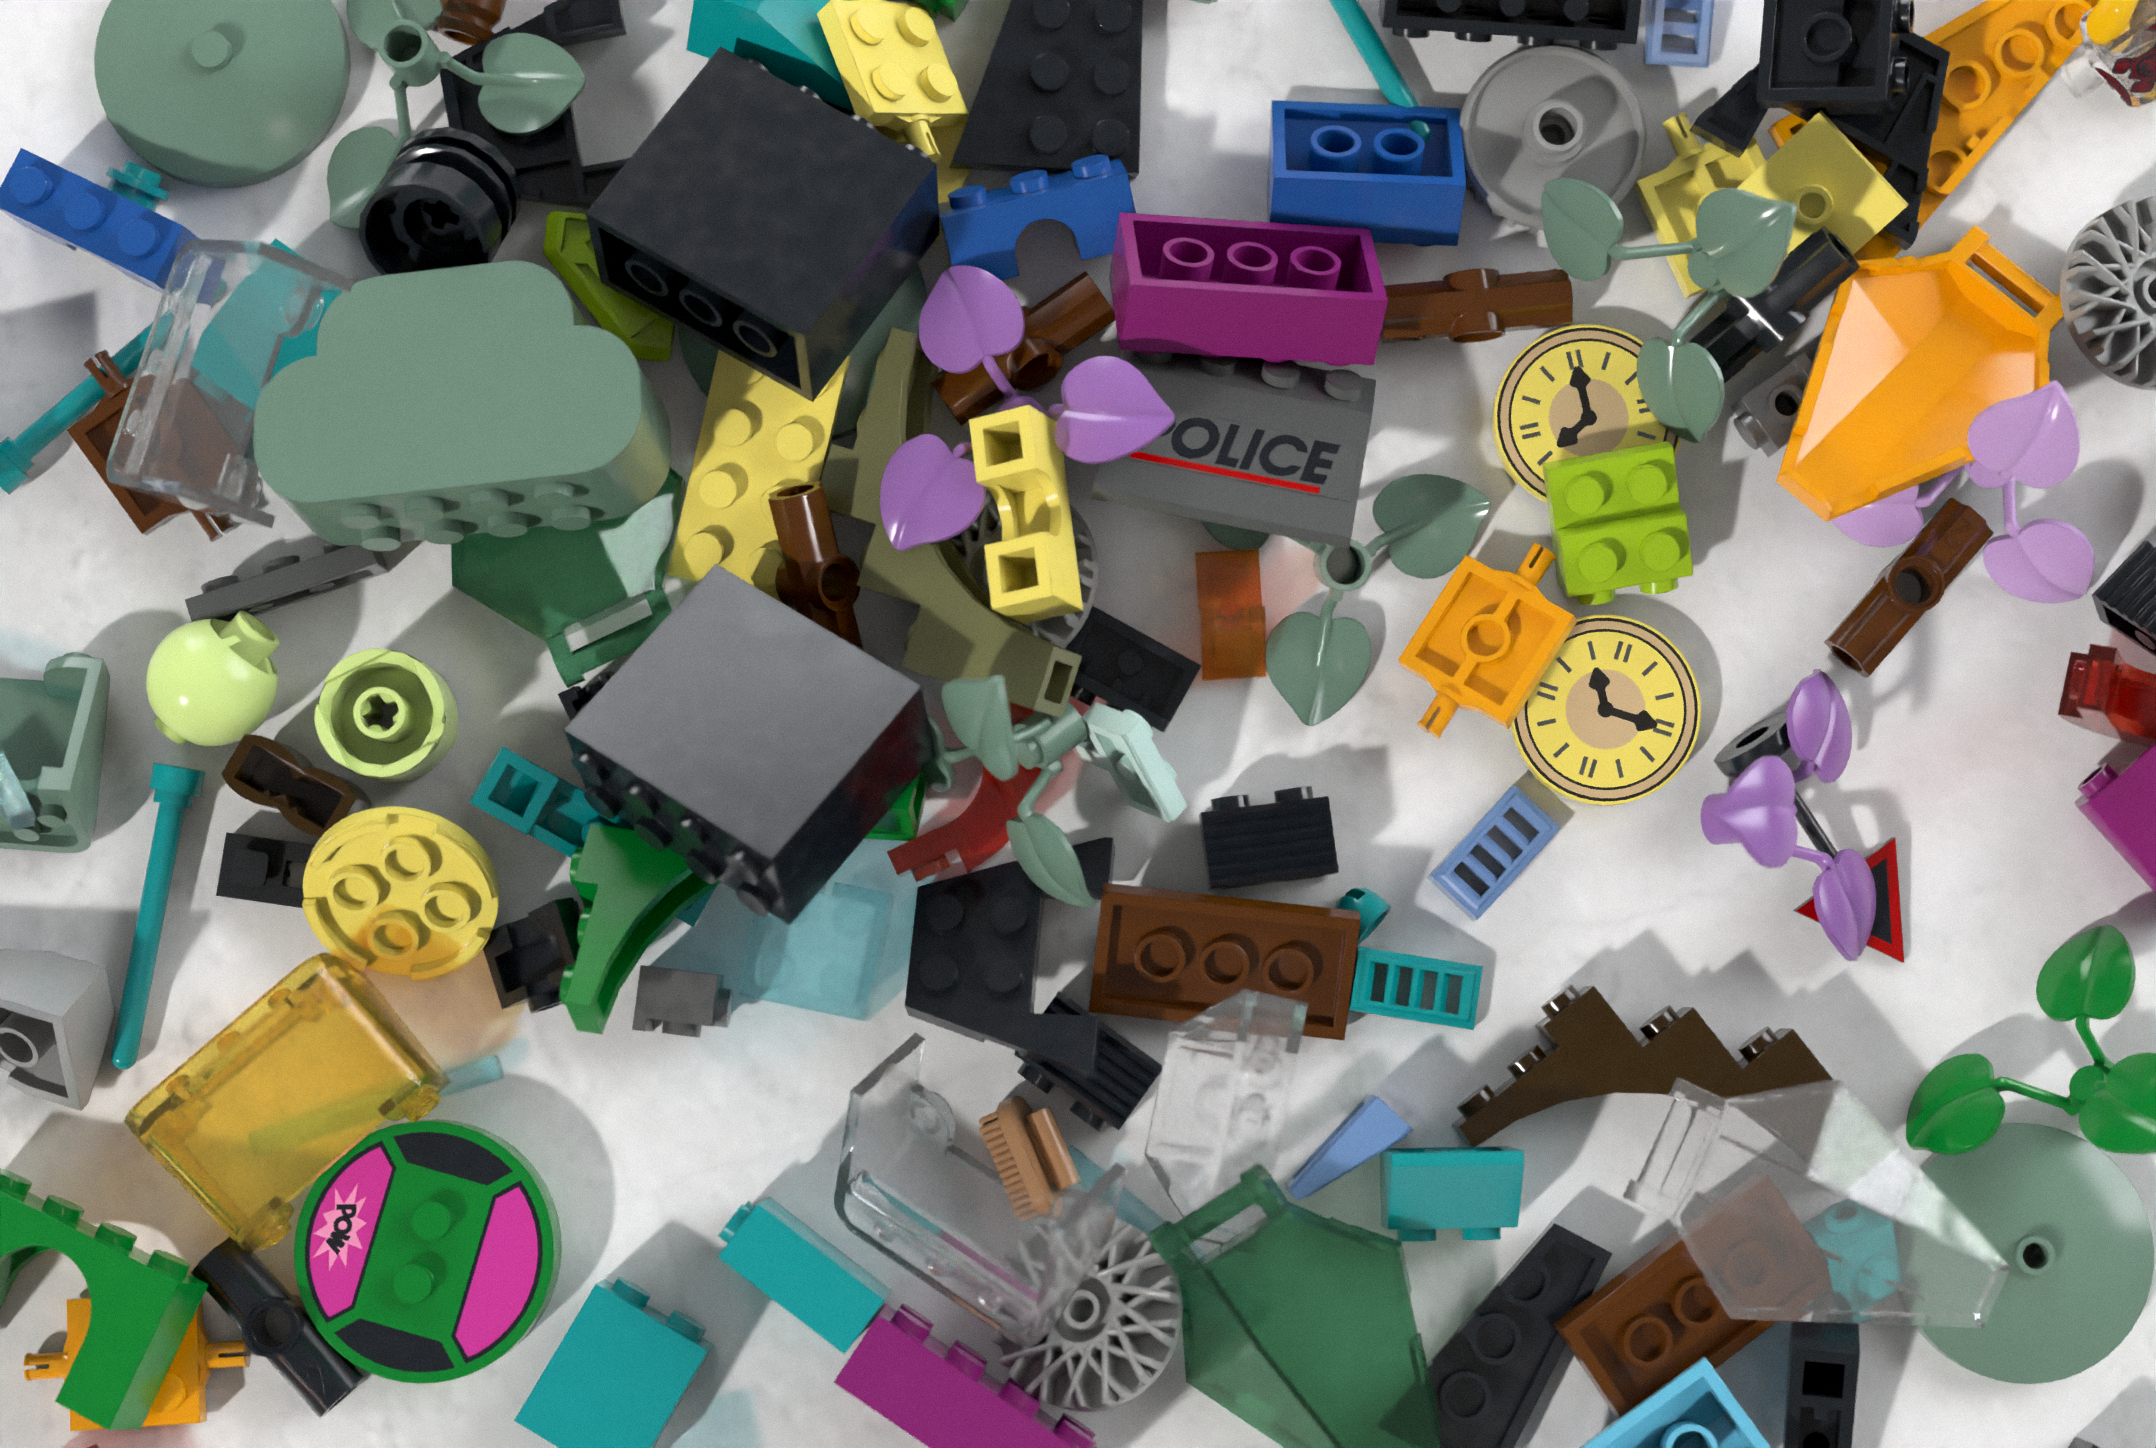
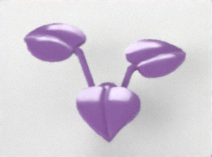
M965 265L950 267L940 275L924 304L918 324V333L921 347L930 361L937 367L954 374L970 372L983 362L985 369L1005 399L996 413L1030 405L1057 422L1054 434L1055 442L1058 448L1073 460L1081 463L1100 464L1126 457L1152 443L1168 430L1176 420L1173 411L1159 397L1143 374L1129 362L1112 356L1090 358L1075 366L1066 375L1061 385L1063 404L1052 405L1048 412L1035 399L1025 395H1018L1017 391L1011 386L998 367L993 356L1010 353L1020 346L1025 331L1024 312L1017 297L1008 286L996 276L983 269ZM922 434L908 440L892 455L882 477L880 510L887 535L896 549L904 552L920 545L950 539L969 528L981 514L986 502V487L976 482L974 463L964 459L966 455L973 454L972 442L960 443L951 452L947 444L939 437L932 434Z
M1814 669L1811 675L1798 683L1787 708L1786 725L1790 745L1796 756L1802 760L1798 768L1791 772L1788 765L1778 756L1759 758L1741 773L1726 793L1710 794L1705 798L1701 807V826L1705 837L1710 843L1714 845L1741 843L1749 855L1766 868L1782 867L1791 856L1816 863L1822 870L1813 886L1814 906L1818 919L1826 935L1839 953L1848 961H1857L1869 939L1876 913V886L1867 862L1853 849L1840 850L1832 859L1825 852L1796 845L1798 828L1794 815L1797 813V807L1793 804L1795 799V783L1810 777L1813 770L1822 782H1835L1845 770L1852 748L1851 722L1845 701L1830 677L1821 669Z

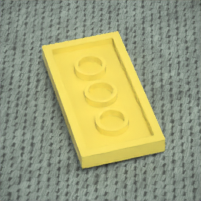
M718 350L668 575L699 582L717 564L780 601L776 592L775 577L783 556L768 501L770 498L769 494L786 486L812 481L820 482L829 454L851 356H847L816 399L811 402L725 352Z

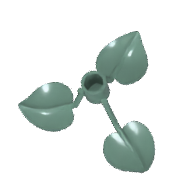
M347 0V17L353 33L362 44L374 51H378L382 60L394 73L389 81V85L394 91L399 134L396 139L388 130L382 127L368 126L352 131L341 139L331 155L327 172L330 221L340 228L359 230L360 214L406 140L412 137L406 94L408 86L420 87L429 84L438 76L441 69H448L472 84L483 85L478 96V106L488 123L498 131L509 135L522 136L540 132L552 125L585 89L587 81L582 68L565 49L548 39L528 33H512L490 41L485 47L482 57L484 73L475 72L453 59L448 52L440 51L426 32L437 25L435 17L443 16L440 0Z
M1557 178L1547 182L1543 186L1544 191L1541 195L1544 234L1552 257L1570 276L1581 281L1600 279L1609 272L1612 257L1617 260H1632L1681 254L1690 255L1687 265L1690 278L1698 287L1708 289L1709 294L1673 330L1671 342L1664 338L1654 337L1643 343L1637 360V380L1645 403L1664 427L1691 443L1704 442L1708 431L1716 423L1723 409L1725 396L1724 379L1721 369L1713 356L1698 344L1685 343L1686 336L1701 318L1718 301L1728 297L1729 293L1735 297L1749 298L1762 293L1771 285L1780 270L1789 247L1797 205L1791 202L1767 199L1742 189L1724 188L1710 193L1700 204L1696 217V238L1679 243L1623 247L1617 244L1624 229L1623 216L1607 194L1599 188L1577 179Z
M1432 474L1404 476L1388 484L1375 498L1372 514L1378 527L1384 533L1375 537L1366 546L1352 539L1349 549L1290 538L1315 553L1313 560L1315 575L1323 585L1330 588L1329 595L1321 608L1320 618L1308 612H1296L1286 616L1271 630L1264 650L1266 671L1272 684L1303 724L1314 726L1337 713L1356 693L1370 665L1371 644L1365 627L1359 621L1352 618L1332 619L1337 603L1343 599V592L1357 589L1367 581L1372 568L1371 558L1376 555L1379 549L1388 545L1389 557L1393 565L1409 576L1430 579L1440 577L1452 571L1469 552L1478 529L1490 509L1491 501L1486 495L1460 480ZM1200 520L1207 532L1216 541L1233 550L1255 551L1264 545L1270 533Z
M1003 676L979 680L955 679L950 681L942 688V703L953 731L965 746L958 749L946 747L940 726L927 713L935 756L925 767L929 788L937 792L950 790L956 784V775L951 763H957L975 755L992 775L1003 781L1010 780L1017 774L1018 762L1026 769H1033L1035 766L1041 768V773L1018 805L1017 810L1020 817H1013L1006 823L1010 845L1025 873L1047 894L1070 905L1078 907L1093 906L1098 901L1094 900L1087 891L1080 864L1067 837L1049 818L1034 812V804L1052 777L1063 770V766L1058 758L1086 739L1087 730L1082 717L1075 707L1068 702L1063 718L1036 710L1012 726Z

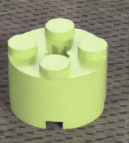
M372 648L346 657L329 672L324 681L325 685L320 694L319 701L316 703L315 726L318 737L327 753L336 762L350 771L377 781L398 783L421 777L434 769L457 741L458 711L449 685L432 667L403 652ZM385 703L399 710V713L393 716L394 725L390 729L376 724V721L384 716L381 706Z

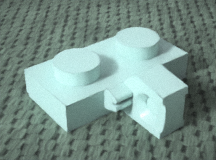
M1095 702L1082 716L1087 730V737L1082 743L1072 749L1076 758L1109 771L1129 806L1169 823L1175 821L1188 805L1175 783L1177 779L1175 770L1160 756L1151 739L1154 735L1151 726L1144 718L1132 710L1125 709L1121 712Z

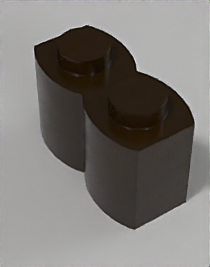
M244 735L221 773L229 787L241 797L259 805L278 809L283 817L295 828L319 838L340 820L354 813L367 810L372 805L366 793L349 779L315 768L310 760L295 748L259 735Z

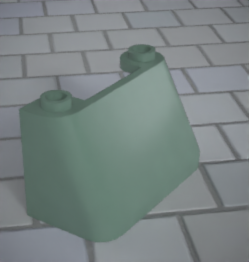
M71 652L62 657L51 659L46 664L43 675L44 681L0 678V848L78 853L87 850L91 846L97 820L110 674L103 658H94L84 653Z

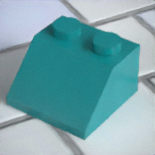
M1509 1146L1475 1148L1434 1147L1388 1148L1379 1154L1381 1226L1387 1230H1397V1241H1435L1436 1229L1462 1228V1240L1501 1239V1228L1518 1227L1524 1172V1151Z

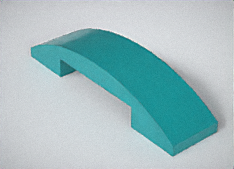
M501 746L469 801L472 805L526 835L529 834L572 858L577 847H584L591 824L634 830L633 825L619 816L611 820L595 811L584 797L585 791L504 746ZM716 887L684 909L676 918L694 927Z

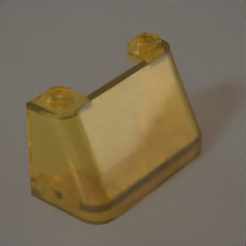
M320 953L294 968L139 1100L125 1116L124 1123L146 1150L243 1250L255 1251L258 1248L259 1251H263L278 1243L291 1230L292 1226L288 1220L295 1210L290 1203L291 1200L386 1119L396 1121L407 1117L410 1122H414L427 1115L441 1101V1096L438 1093L452 1081L364 971L357 970L348 961L331 953Z

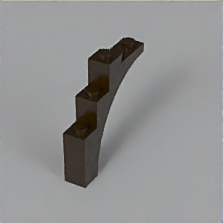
M1572 984L1563 988L1541 1007L1547 1017L1536 1024L1535 1027L1550 1044V1047L1543 1052L1538 1044L1522 1053L1507 1067L1513 1076L1495 1091H1492L1485 1084L1469 1095L1457 1106V1109L1463 1116L1451 1125L1467 1146L1475 1148L1515 1121L1565 1101L1611 1093L1663 1094L1704 1103L1751 1124L1791 1152L1827 1190L1843 1192L1891 1153L1889 1148L1794 1029L1780 1028L1775 1033H1773L1769 1026L1761 1029L1738 1048L1743 1058L1737 1062L1694 1007H1682L1675 1012L1668 1005L1639 1028L1645 1037L1638 1042L1595 986H1584L1577 992Z

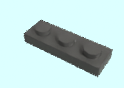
M327 543L323 546L324 554L304 561H300L297 555L278 558L262 566L264 574L240 581L237 575H231L206 582L201 586L203 594L185 599L191 622L203 619H219L230 622L239 611H245L253 616H257L388 573L389 571L382 551L367 550L362 545L344 547Z

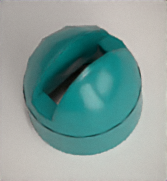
M1355 887L1346 892L1345 896L1336 902L1335 909L1360 911L1361 922L1358 944H1360L1384 920L1391 909V905L1377 893L1367 888Z

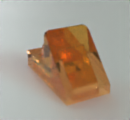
M1259 549L1195 552L1202 681L1266 677L1265 606H1262Z

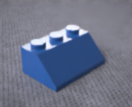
M1272 100L1267 188L1268 222L1370 229L1373 243L1414 244L1421 247L1433 245L1458 246L1466 191L1459 108ZM1412 121L1426 123L1432 132L1430 140L1424 142L1421 136L1411 130L1408 123Z

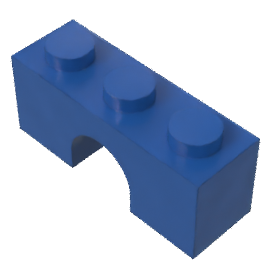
M23 148L20 149L0 186V210L21 225L74 251L79 248L108 263L126 276L179 302L185 297L211 248L183 225Z
M1093 155L1074 161L1071 164V171L1048 176L1045 170H1033L1010 178V186L986 191L983 185H972L950 192L948 194L949 201L938 203L939 219L951 267L957 265L978 267L996 276L1001 281L1020 276L1015 256L1016 241L1025 227L1041 219H1054L1064 223L1071 229L1074 245L1082 261L1113 253L1119 212L1136 213L1128 173L1120 159L1109 161L1107 155Z

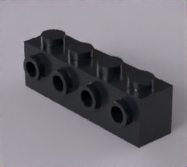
M1380 0L1379 18L1382 27L1392 28L1393 35L1407 38L1429 37L1430 31L1455 32V39L1468 42L1492 41V35L1517 36L1518 43L1530 46H1550L1555 43V39L1579 40V46L1582 48L1611 51L1617 49L1618 43H1637L1642 0Z

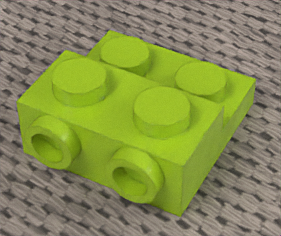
M1668 441L1542 463L1553 552L1556 555L1557 583L1568 598L1577 596L1579 604L1600 605L1611 602L1616 598L1615 589L1639 585L1640 591L1645 594L1666 593L1678 588L1677 578L1693 575L1687 515L1680 508L1674 449Z

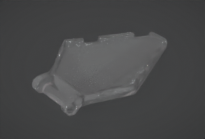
M1676 1078L1669 1093L1670 1096L1674 1097V1101L1637 1181L1630 1179L1622 1197L1670 1220L1724 1312L1730 1319L1984 1328L2010 1271V1267L1840 1080L1831 1079L1767 1090L1765 1092L1721 1098L1685 1080ZM1700 1109L1713 1115L1714 1118L1677 1198L1674 1199L1661 1193L1695 1116Z

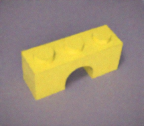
M1030 405L969 419L976 482L985 486L992 494L997 504L1002 524V541L984 545L992 610L1023 624L1083 611L1064 455L1058 448L1054 437L1057 422Z

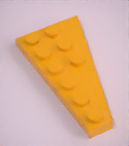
M1986 0L1923 37L1950 52L1937 128L1932 135L1927 163L1929 172L1926 189L1922 194L1917 220V222H1920L1919 229L2088 36L2086 23L2083 19L2088 17L2099 0ZM1791 113L1772 124L1768 129V133L1779 149L1808 122ZM1861 152L1883 176L1887 168L1886 165ZM1876 234L1853 257L1856 261L1895 258L1902 248Z

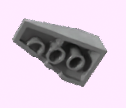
M0 949V1067L10 1072L7 1084L25 1094L82 1111L89 1103L115 1017L106 968L86 960H78L52 951Z

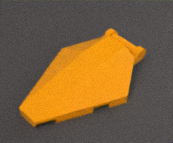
M1977 225L1973 226L1948 252L1914 258L1910 255L1895 259L1889 257L1857 261L1860 265L1859 269L1836 288L1776 479L1777 483L1825 522L1976 461L1970 452L1967 441L1969 426L1973 419L1985 408L1995 403L2029 394L2050 383V364L2048 363L2050 333L2065 319L2061 306L2060 292L2057 295L2052 293L1989 244L1991 236ZM1972 262L2038 315L2034 318L1968 265Z

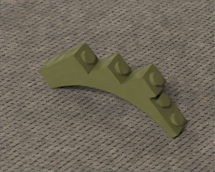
M891 328L887 344L880 351L877 358V376L868 404L858 418L857 439L852 450L832 444L820 479L830 512L875 526L871 540L865 545L861 554V572L857 586L920 606L917 619L912 623L906 634V653L902 668L946 682L955 679L979 680L1003 676L1008 702L1063 718L1082 656L1038 637L1018 621L992 610L990 595L972 576L951 538L920 545L901 552L892 545L887 535L880 510L882 477L890 458L900 446L919 435L930 434L932 394L934 390L931 383L936 380L938 367L925 355L918 335Z

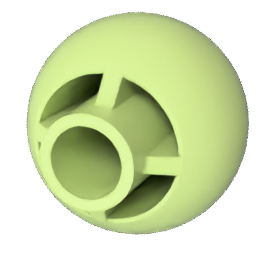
M239 611L230 622L219 619H203L186 623L173 630L157 646L147 669L146 690L150 705L157 715L154 719L156 727L165 736L180 745L190 741L202 746H223L240 741L246 734H252L267 719L276 700L278 674L269 656L280 645L278 637L263 622L245 611Z

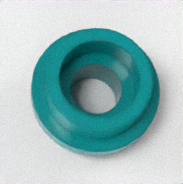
M126 160L122 171L109 166L106 173L107 176L111 177L108 190L155 212L160 199L167 201L170 192L158 187L163 176L128 160Z

